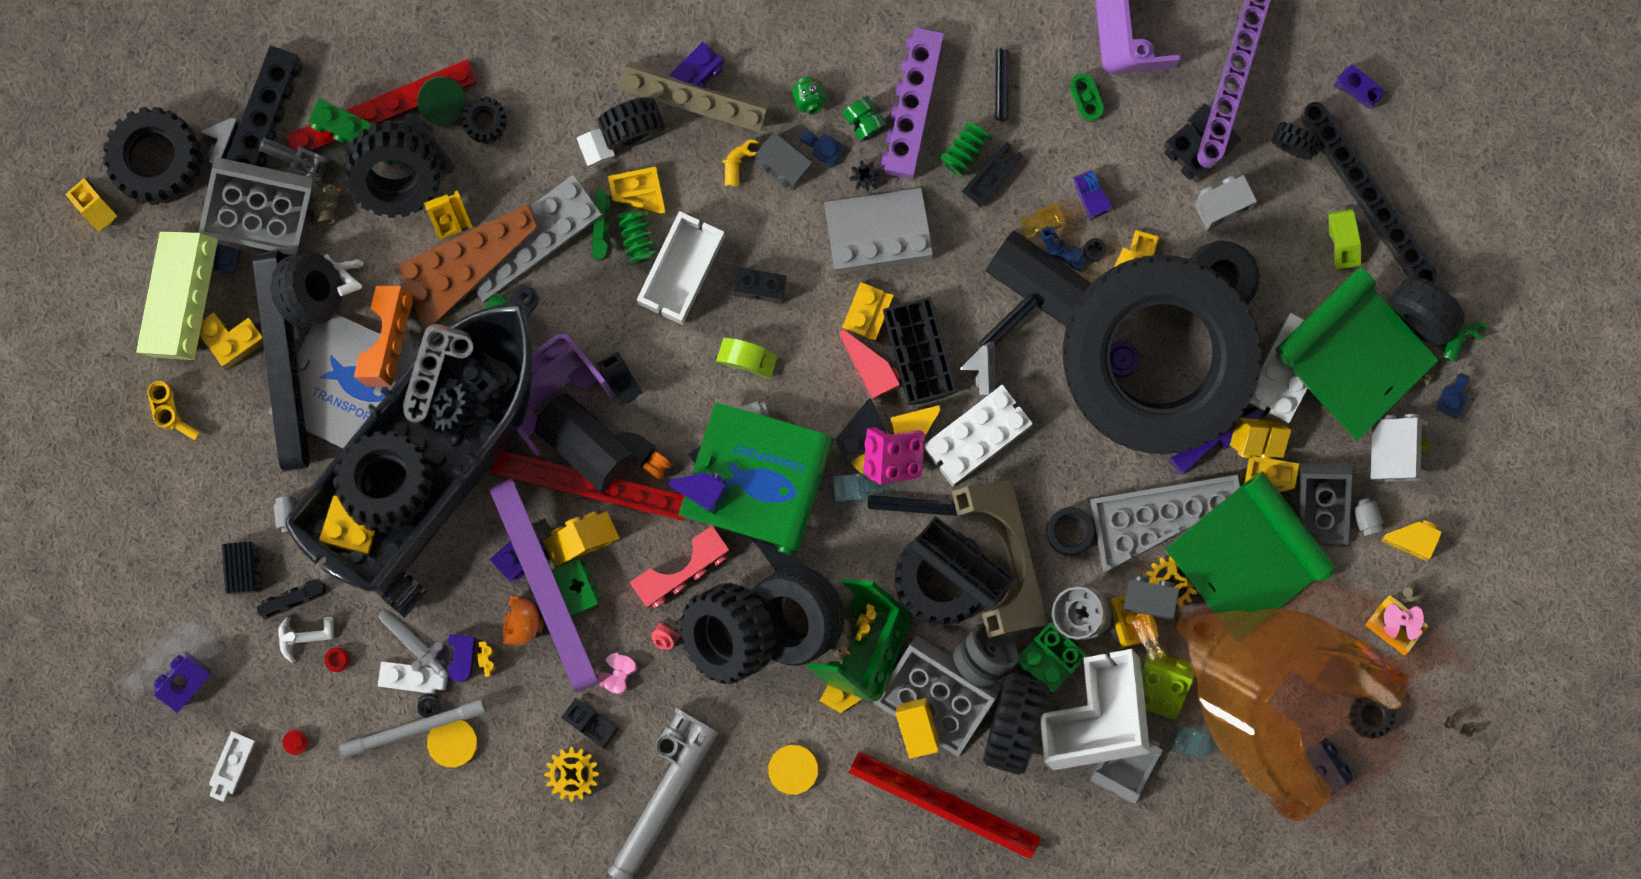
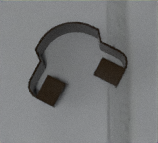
M1447 717L1444 726L1448 729H1455L1456 724L1453 717ZM1463 724L1460 734L1472 737L1475 728Z

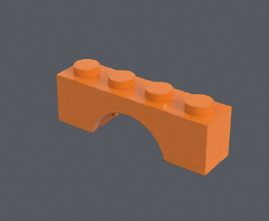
M402 286L375 287L370 309L381 317L382 331L377 342L369 350L359 354L354 377L366 387H392L397 371L399 354L402 351L404 333L407 329L409 312L413 304V296Z

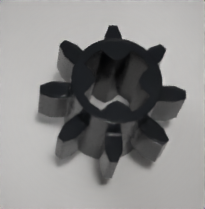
M861 160L858 168L851 167L852 172L856 175L851 176L850 181H856V190L860 189V187H865L866 191L869 192L871 184L878 185V181L874 177L879 176L880 171L872 169L873 162L869 165H864L863 160ZM869 172L870 179L860 180V173Z

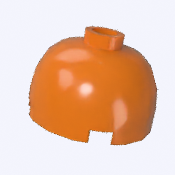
M511 595L508 606H512V610H509L505 616L503 644L523 646L530 643L535 638L537 632H542L544 618L539 617V609L532 600L522 596Z

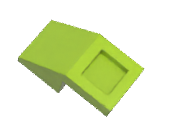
M1354 210L1329 212V235L1334 242L1335 267L1343 269L1361 266V242Z

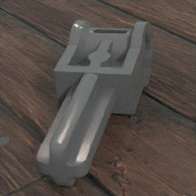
M263 138L259 146L260 152L291 164L290 170L322 183L325 180L323 176L328 164L332 163V159L301 146L294 150L267 138Z

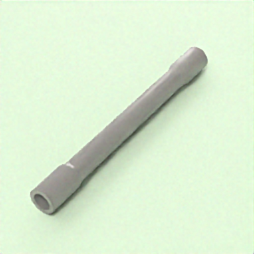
M479 699L437 715L365 738H357L339 744V749L342 757L347 758L363 753L368 749L443 725L485 714L486 707L483 699Z

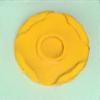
M459 720L431 729L427 737V748L430 756L436 763L447 768H457L467 764L473 758L477 750V737L474 729L467 722Z
M787 745L772 755L768 774L772 784L779 791L787 795H798L806 792L814 785L818 776V765L814 755L808 749L799 745Z

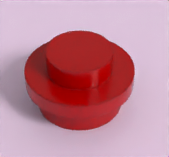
M334 647L327 651L324 662L330 671L342 672L348 667L350 658L347 651Z
M291 730L285 734L282 744L285 751L289 754L299 755L306 750L308 739L302 731Z

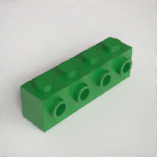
M320 97L308 119L312 123L311 128L321 133L328 130L334 133V139L344 144H347L348 140L352 141L353 138H358L360 131L365 128L368 131L369 126L374 124ZM385 160L382 162L392 166L393 162L399 164L400 161Z

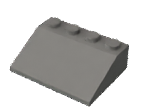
M214 157L199 233L231 243L270 251L279 250L281 253L289 255L296 254L311 193L312 178Z
M921 188L824 202L835 275L932 260L933 253Z
M916 635L891 674L883 696L880 700L875 701L874 704L896 717L895 712L898 704L927 697L940 740V746L959 757L1001 688L995 685L992 688L986 689L972 684L959 672L953 657Z

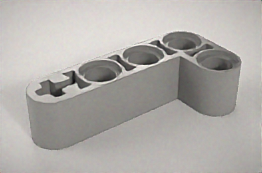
M432 324L425 330L403 402L404 414L409 421L420 422L427 415L444 355L464 358L471 354L473 344L466 332L440 324ZM433 333H441L443 339L438 343L430 341V336ZM459 339H464L467 341V346L461 350L454 347L455 342ZM428 356L436 359L435 364L432 366H425L422 362ZM420 380H426L429 383L428 387L424 390L417 389L415 385ZM416 396L419 398V409H417L415 413H411L410 408H414L416 403Z

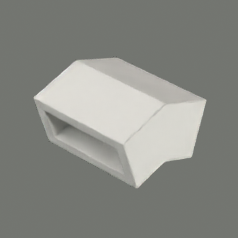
M600 129L577 137L587 166H597L612 160L615 156L613 150L607 148Z

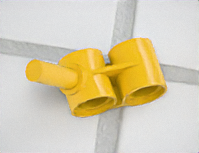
M162 381L152 383L148 388V398L154 422L162 429H176L196 441L201 432L181 421V417H179L176 411L172 388ZM160 388H165L166 396L161 400H157L155 397L156 391ZM171 412V421L163 424L161 422L162 414Z

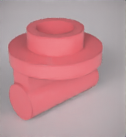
M660 621L652 632L651 637L658 648L670 650L677 643L681 635Z

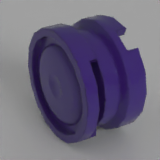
M1126 341L1112 344L1110 349V366L1113 376L1121 378L1131 375L1137 369L1140 360L1136 347Z

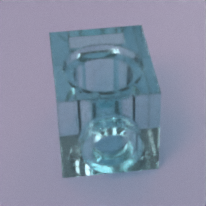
M863 474L833 477L836 504L865 501V495L870 494L869 480H864Z
M1180 725L1171 750L1201 760L1202 756L1207 757L1212 742L1208 741L1210 735Z

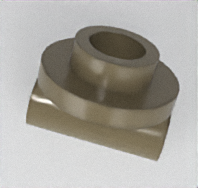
M1409 582L1403 589L1404 595L1399 598L1400 602H1406L1407 606L1418 604L1421 602V598L1425 596L1424 592H1416V583Z

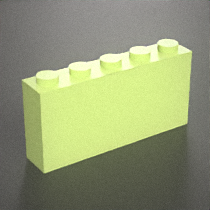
M160 232L136 350L137 353L154 358L195 360L218 239L201 233Z

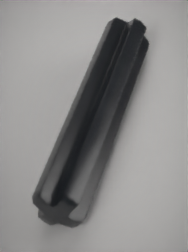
M1001 48L996 50L995 119L997 121H1006L1009 117V50Z
M1028 294L979 341V346L982 347L988 342H994L995 346L1038 305V300L1032 294Z

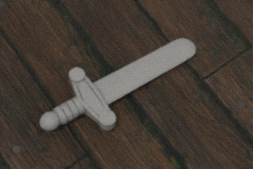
M388 610L380 611V621L418 658L412 663L411 668L413 671H419L421 668L430 666L441 678L447 679L449 677L448 670L436 659L442 651L441 643L437 642L434 646L428 648L393 613Z

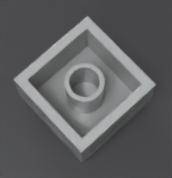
M1236 175L1230 176L1223 180V184L1219 187L1214 188L1212 185L1200 191L1201 194L1197 196L1198 199L1194 206L1207 231L1251 211L1257 201L1244 175L1238 178Z

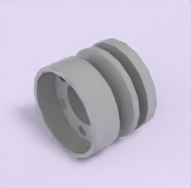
M1077 586L1067 588L1058 595L1053 603L1052 618L1058 631L1066 637L1089 640L1099 637L1107 630L1111 624L1112 609L1107 597L1097 589ZM1082 609H1085L1086 612L1089 613L1088 618L1084 617V615L1081 614Z

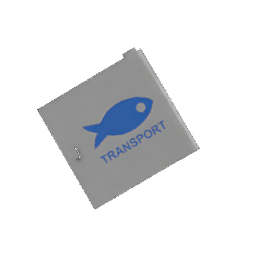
M335 314L332 319L325 323L312 326L296 356L306 431L344 448L370 416L369 404L371 403L375 407L380 404L385 397L380 391L382 389H392L417 357L420 347L416 346L415 349H412L402 344V351L399 354L397 371L392 387H366L354 377L359 354L369 350L377 342L380 334L338 314ZM270 408V410H269V412H268V413L271 414V415H272V408Z

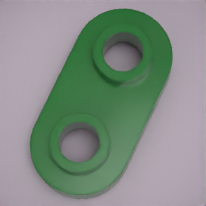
M1079 73L1075 75L1070 82V92L1078 113L1083 120L1094 122L1101 117L1104 109L1095 82L1088 74ZM1080 83L1085 84L1086 90L1080 91L1077 85ZM1093 106L1095 112L1090 114L1086 111V108Z

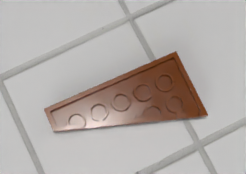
M526 204L397 265L407 291L413 296V306L424 333L427 327L436 324L441 318L448 315L450 310L485 280L497 265L503 263L515 248L521 246L539 229L530 205Z

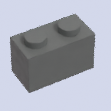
M775 132L771 134L755 154V159L758 161L756 165L766 173L770 170L777 176L775 180L784 188L790 186L794 189L812 168L810 160Z
M1134 576V580L1129 579L1127 583L1123 611L1172 620L1174 618L1179 589L1173 588L1174 583L1159 581V585L1149 583V578Z

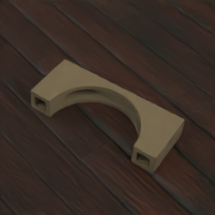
M1012 479L967 486L953 491L952 495L957 515L976 518L993 530L1005 549L1009 573L1015 577L1008 586L1001 602L991 611L982 613L987 637L1007 635L1048 625Z

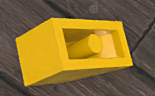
M84 178L65 194L98 232L110 226L117 217L115 212Z
M939 405L892 417L890 422L893 434L921 430L926 437L940 413Z
M1423 520L1422 523L1417 522L1382 536L1381 541L1428 561L1442 532L1436 529L1437 525Z

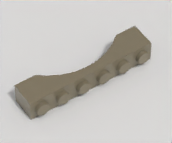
M629 61L624 67L619 90L641 97L653 98L655 101L757 132H761L770 107V103L747 96L728 94L699 87L673 78L652 67Z

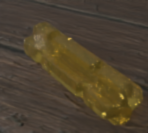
M1143 614L1136 616L1132 620V624L1136 630H1139L1137 633L1145 649L1149 650L1148 655L1151 661L1161 660L1164 657V652L1161 646H1158L1159 642L1151 626H1147L1149 622L1146 616Z

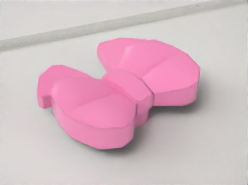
M1390 604L1384 612L1386 625L1384 630L1388 636L1395 638L1399 632L1400 625H1406L1408 638L1410 640L1417 638L1422 633L1420 629L1424 621L1422 609L1414 606L1408 611H1401L1396 604Z
M613 653L606 658V662L615 669L613 674L599 673L598 682L602 688L605 687L614 694L622 695L627 691L626 680L628 675L636 672L637 664L628 656Z

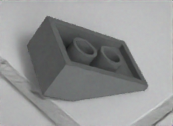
M1300 463L1299 519L1319 544L1349 545L1352 490L1350 464Z

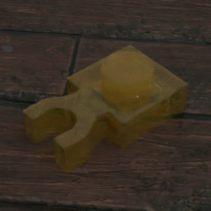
M1057 202L1034 211L1036 214L1034 217L1019 219L1026 238L1034 236L1045 227L1051 226L1054 229H1058L1066 225Z

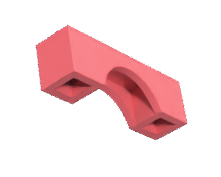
M710 526L692 539L693 555L689 564L682 571L666 575L650 568L630 582L647 608L653 606L654 609L667 601L665 599L666 595L672 591L674 594H677L686 588L685 582L692 577L695 580L699 579L708 572L706 570L708 566L713 563L717 566L728 559L726 554L730 550L713 526Z

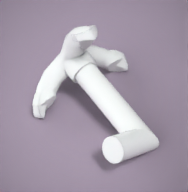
M328 254L324 255L325 259H328L334 268L338 270L340 280L345 283V285L337 288L340 296L362 288V285L346 272L349 269L363 267L364 263L361 260L337 263Z
M289 616L285 617L278 629L280 650L283 656L291 663H294L296 660L293 658L289 645L334 639L333 617L323 618L324 630L287 633L289 621L291 620Z

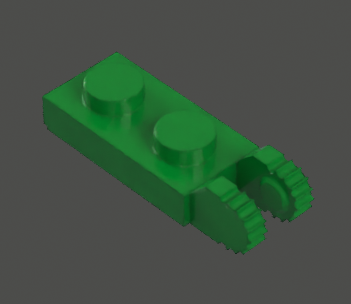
M597 189L595 204L603 216L593 222L591 254L595 261L604 260L607 253V243L603 240V236H608L609 222L604 221L605 212L610 210V197H606V190Z

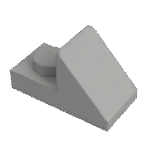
M227 119L200 132L203 137L216 141V145L212 144L208 153L211 165H213L214 157L227 158L239 127V122L236 119Z
M988 342L983 345L960 368V370H979V373L976 375V386L979 388V395H989L996 390L994 342Z

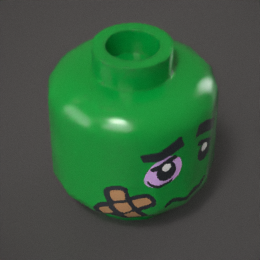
M811 76L799 79L792 89L796 107L800 112L814 115L819 113L827 103V96L822 82Z

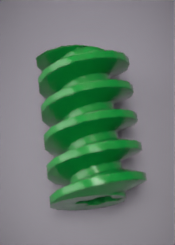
M972 123L964 125L966 131L960 130L958 133L960 139L954 138L952 141L955 147L948 146L946 149L948 154H942L940 157L944 165L960 178H964L960 172L961 169L970 170L966 162H976L972 154H982L978 146L987 147L984 138L993 139L988 132Z
M636 210L617 215L618 218L623 219L619 222V227L626 228L621 232L622 237L628 238L623 242V245L631 247L625 252L627 256L632 257L628 260V264L649 261L651 256L658 253L657 250L649 249L655 241L647 240V237L653 234V231L645 230V227L651 223L650 221L642 220V218L648 215V212Z

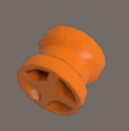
M653 450L649 461L644 462L641 467L662 481L664 472L670 469L673 464Z

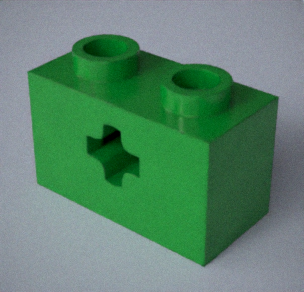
M578 558L551 570L571 617L599 606L597 600L601 599L597 586H591L588 577L592 576L586 562L581 563ZM573 582L584 583V586L581 587V593H577L576 590L571 591V588L574 587Z

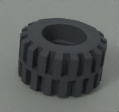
M649 97L637 98L616 105L597 119L609 150H623L640 145L655 138L665 129L655 99Z

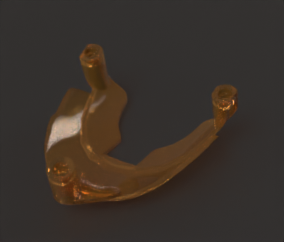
M1261 609L1251 613H1246L1244 610L1204 615L1191 613L1182 616L1177 624L1178 634L1182 639L1187 640L1192 675L1198 678L1199 704L1213 739L1220 750L1233 762L1240 773L1256 790L1272 796L1270 804L1286 819L1293 821L1306 819L1319 810L1331 796L1330 787L1316 772L1305 753L1298 725L1267 703L1291 670L1321 692L1328 694L1341 692L1357 694L1371 699L1388 709L1399 708L1408 691L1409 680L1407 675L1392 667L1388 662L1383 661L1372 647L1351 634L1309 614L1286 609ZM1290 804L1288 809L1283 808V806Z

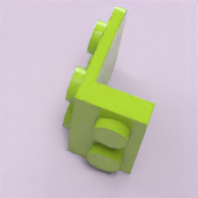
M1148 649L1142 669L1145 709L1173 720L1177 719L1193 681L1196 666L1187 660L1169 657L1162 651Z

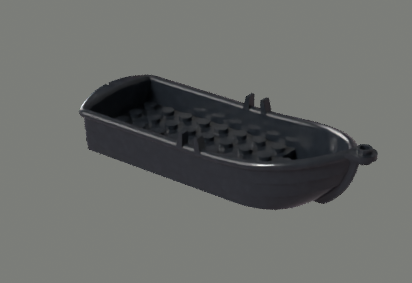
M523 287L513 295L508 304L482 309L448 326L464 331L470 336L473 344V350L470 355L502 387L498 393L494 392L488 398L490 401L486 405H483L473 394L470 403L474 405L469 408L471 416L465 417V425L459 424V431L453 430L452 433L436 430L435 426L430 425L432 418L427 417V415L420 422H411L405 417L403 402L417 357L391 390L382 389L380 391L385 397L377 407L371 403L369 404L370 416L286 518V528L292 539L314 564H317L321 558L326 557L325 562L321 565L323 571L351 586L368 592L374 591L381 597L387 595L518 433L517 429L519 426H522L526 416L532 386V338L528 317L539 304V295L533 288ZM439 333L431 341L438 343L443 339V335ZM459 339L455 342V344L458 342L463 348L467 346V341L464 339ZM428 356L424 358L422 363L425 366H432L435 364L436 359ZM443 363L435 385L437 387H441V380L447 381L448 378L458 379ZM420 380L416 383L415 387L419 390H424L428 387L429 383L426 380ZM486 382L480 388V390L482 391L488 385V383ZM415 396V398H416L415 406H414V408H410V409H411V413H415V411H416L417 409H419V405H418V400H419V398L416 397V396ZM382 431L383 435H387L388 431L396 432L399 437L404 434L412 442H416L426 455L435 476L433 479L435 492L431 493L433 500L429 506H424L426 510L422 517L417 515L414 518L415 523L410 526L406 523L402 525L403 529L399 531L389 528L388 533H380L378 528H376L369 556L322 544L319 541L333 496H337L333 480L337 477L334 473L337 464L341 465L339 457L343 452L348 453V446L352 442H355V444L361 441L360 437L366 434L368 437L374 436L373 433ZM386 465L374 470L364 483L363 494L374 499H382L395 494L405 481L406 470L396 465Z

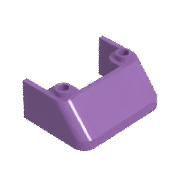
M1095 0L1101 60L1105 71L1111 74L1173 69L1177 67L1180 60L1179 55L1155 57L1153 45L1148 40H1133L1129 0Z
M566 334L554 336L532 353L531 393L522 426L518 427L517 432L537 457L541 453L528 437L535 431L537 416L532 410L564 385L572 381L576 387L588 389L598 382L611 399L615 397L605 379Z

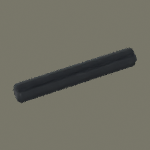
M875 495L868 497L867 506L869 509L958 516L955 503L951 501Z

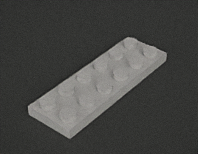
M575 175L570 176L531 205L539 229L521 246L515 248L506 257V260L497 265L489 273L490 275L474 289L483 302L489 300L494 293L500 292L603 216Z

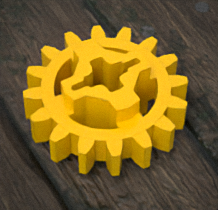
M1170 556L1168 562L1161 557L1159 559L1160 565L1152 563L1151 567L1154 571H1147L1145 575L1150 577L1149 583L1159 585V581H1167L1170 577H1173V581L1179 583L1173 588H1187L1185 594L1177 599L1176 604L1181 609L1184 607L1183 601L1190 603L1192 600L1189 595H1196L1197 591L1193 589V585L1187 577L1182 578L1177 573V568H1180ZM1166 567V574L1162 578H1156L1157 573Z
M570 747L569 753L560 749L561 756L557 757L553 754L551 757L554 763L546 764L551 769L550 772L544 773V776L551 779L546 785L554 786L552 794L555 795L560 792L561 800H564L566 795L569 796L570 802H574L577 795L580 800H583V793L586 792L591 795L592 791L589 787L591 785H598L597 782L593 781V777L599 776L598 772H593V768L598 764L596 762L590 763L592 755L589 754L584 757L583 749H580L578 753H575L573 747ZM572 757L580 759L575 764H568L564 761V759ZM563 766L571 770L576 768L578 770L576 776L580 783L573 779L567 780L568 773ZM586 766L589 772L587 782L583 779V770ZM557 767L561 770V779L558 782L555 778ZM568 785L579 787V790L572 792L564 789Z

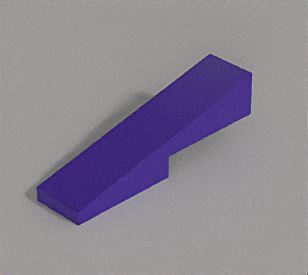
M1259 408L1243 418L1258 419L1263 412ZM1236 422L1213 441L1207 442L1196 449L1192 448L1189 451L1181 452L1170 458L1169 462L1183 475L1217 442L1226 449L1230 445Z

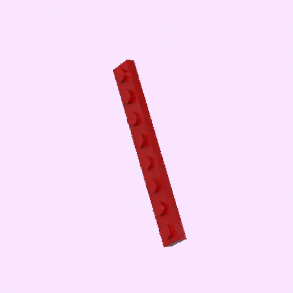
M466 59L351 107L347 111L374 124H381L384 121L417 109L419 89L430 78L435 76L450 77L455 79L463 89L476 84L477 81ZM311 125L286 135L290 147L294 150L301 146L314 152L338 142V140L333 138L334 133L328 130L321 133L311 128Z
M506 451L499 455L491 469L492 475L683 522L685 520V517L679 516L684 495L620 479H616L604 494L575 468Z
M858 751L848 772L859 779L1028 859H1032L1041 838Z

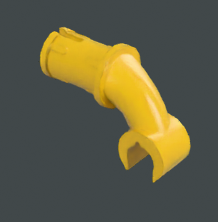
M750 139L744 144L737 146L722 161V164H725L724 186H740L739 164H742L741 158L744 156H755L757 152H750L747 148L750 144L757 145L758 142L756 140Z

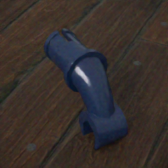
M1050 226L1042 229L1043 233H1040V237L1047 246V252L1051 256H1056L1066 261L1072 268L1081 269L1087 260V257H1081L1084 251L1074 248L1072 251L1067 249L1065 242L1059 239L1053 227Z

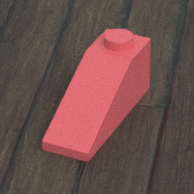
M845 330L839 332V336L872 401L899 388L900 384L898 381L901 380V377L895 366L891 368L886 360Z

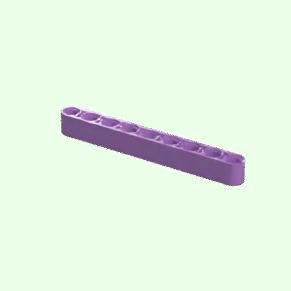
M1244 0L1197 155L1198 162L1205 168L1216 166L1225 153L1270 0H1262L1263 2ZM1246 17L1253 18L1256 24H1250ZM1240 39L1247 40L1249 46L1242 45ZM1233 61L1240 62L1243 68H1236ZM1226 83L1233 84L1236 91L1229 90ZM1219 106H1226L1229 109V113L1222 112ZM1213 128H1219L1223 135H1216L1213 132ZM1206 150L1213 151L1216 158L1208 157Z
M509 479L490 487V493L575 693L598 684V680L513 480Z

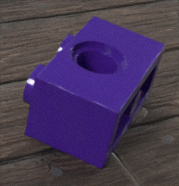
M187 651L182 656L178 654L170 663L171 669L167 674L164 675L162 673L153 684L155 686L154 696L176 713L182 709L210 676V669ZM177 676H183L187 681L183 685H177L173 682V679Z

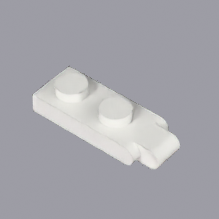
M381 661L378 687L435 694L436 689L446 691L447 679L441 678L432 668L424 667L419 671H413L412 665Z
M231 731L209 783L210 786H213L210 797L224 802L228 793L233 795L256 741Z

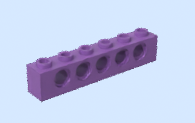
M915 28L913 35L908 34L906 48L910 49L909 57L903 58L901 72L905 73L904 81H898L896 95L900 96L899 104L893 105L891 119L895 120L894 128H888L886 143H890L888 153L883 152L881 166L885 167L884 174L911 180L914 178L944 33ZM923 51L927 53L928 59L919 61L915 58V54ZM920 75L923 78V82L919 85L912 84L910 77ZM913 98L917 100L918 106L916 108H908L905 105V101ZM903 122H909L913 125V129L910 132H904L900 129V125ZM897 146H905L908 149V153L904 156L897 155L895 153Z

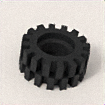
M487 96L485 98L476 97L477 100L469 101V105L464 107L462 125L469 137L475 139L476 142L489 143L488 141L491 140L494 142L506 130L507 117L505 110L494 98L490 99ZM482 111H488L494 116L493 124L487 129L479 128L475 124L477 114Z
M1280 122L1271 140L1277 148H1281L1282 151L1303 160H1311L1320 143V139L1314 136L1313 133L1307 132L1306 129L1289 122Z
M1367 693L1357 698L1353 705H1351L1349 713L1351 722L1349 723L1355 729L1354 731L1362 737L1369 739L1379 738L1386 735L1394 727L1396 709H1393L1392 705L1394 704L1385 695ZM1368 706H1375L1381 711L1382 718L1377 725H1369L1363 719V712Z

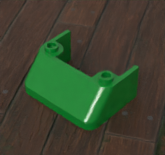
M843 578L841 583L855 594L851 603L853 617L858 620L861 613L866 615L865 607L867 604L875 606V621L869 625V635L866 638H861L860 641L856 640V635L859 631V628L856 627L851 639V646L848 649L850 655L843 659L842 664L838 661H830L827 665L808 663L807 668L831 687L864 700L878 701L883 696L910 629L911 616L904 607L874 581Z

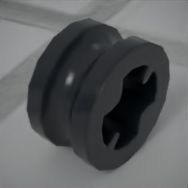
M1093 238L1086 243L1084 255L1088 260L1097 262L1105 256L1106 245L1101 239ZM1094 244H1098V249H1102V253H1097L1096 256L1091 255L1092 251H1088V247H1093Z
M433 693L422 694L418 699V713L424 718L437 715L440 711L439 698ZM427 701H430V702H431V705H432V709H431V710H427V707L425 706V702H427Z

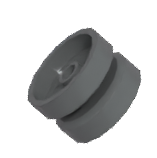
M983 623L978 624L954 649L953 658L957 669L969 682L977 687L987 689L994 687L1018 662V651L1008 635L988 638L985 624Z

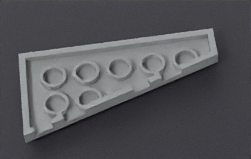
M1238 475L1090 499L1102 572L1105 573L1193 526L1240 487Z

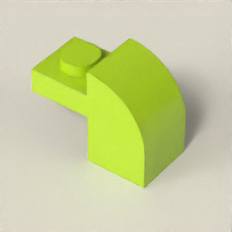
M723 338L716 361L734 369L747 370L763 378L771 379L778 355L749 342Z

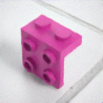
M876 427L867 428L865 462L863 464L864 475L880 485L919 478L922 475L924 432L914 430L889 435Z

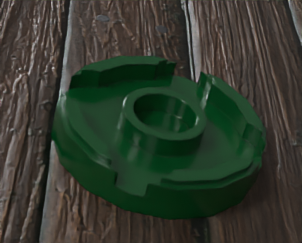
M435 76L426 80L420 87L417 96V106L421 115L428 122L436 125H448L457 121L464 112L466 95L462 86L455 79Z

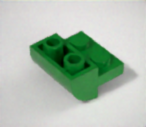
M1050 622L1018 656L1017 664L1033 679L1045 682L1049 686L1048 693L1052 695L1087 655L1068 637L1060 633L1056 626Z

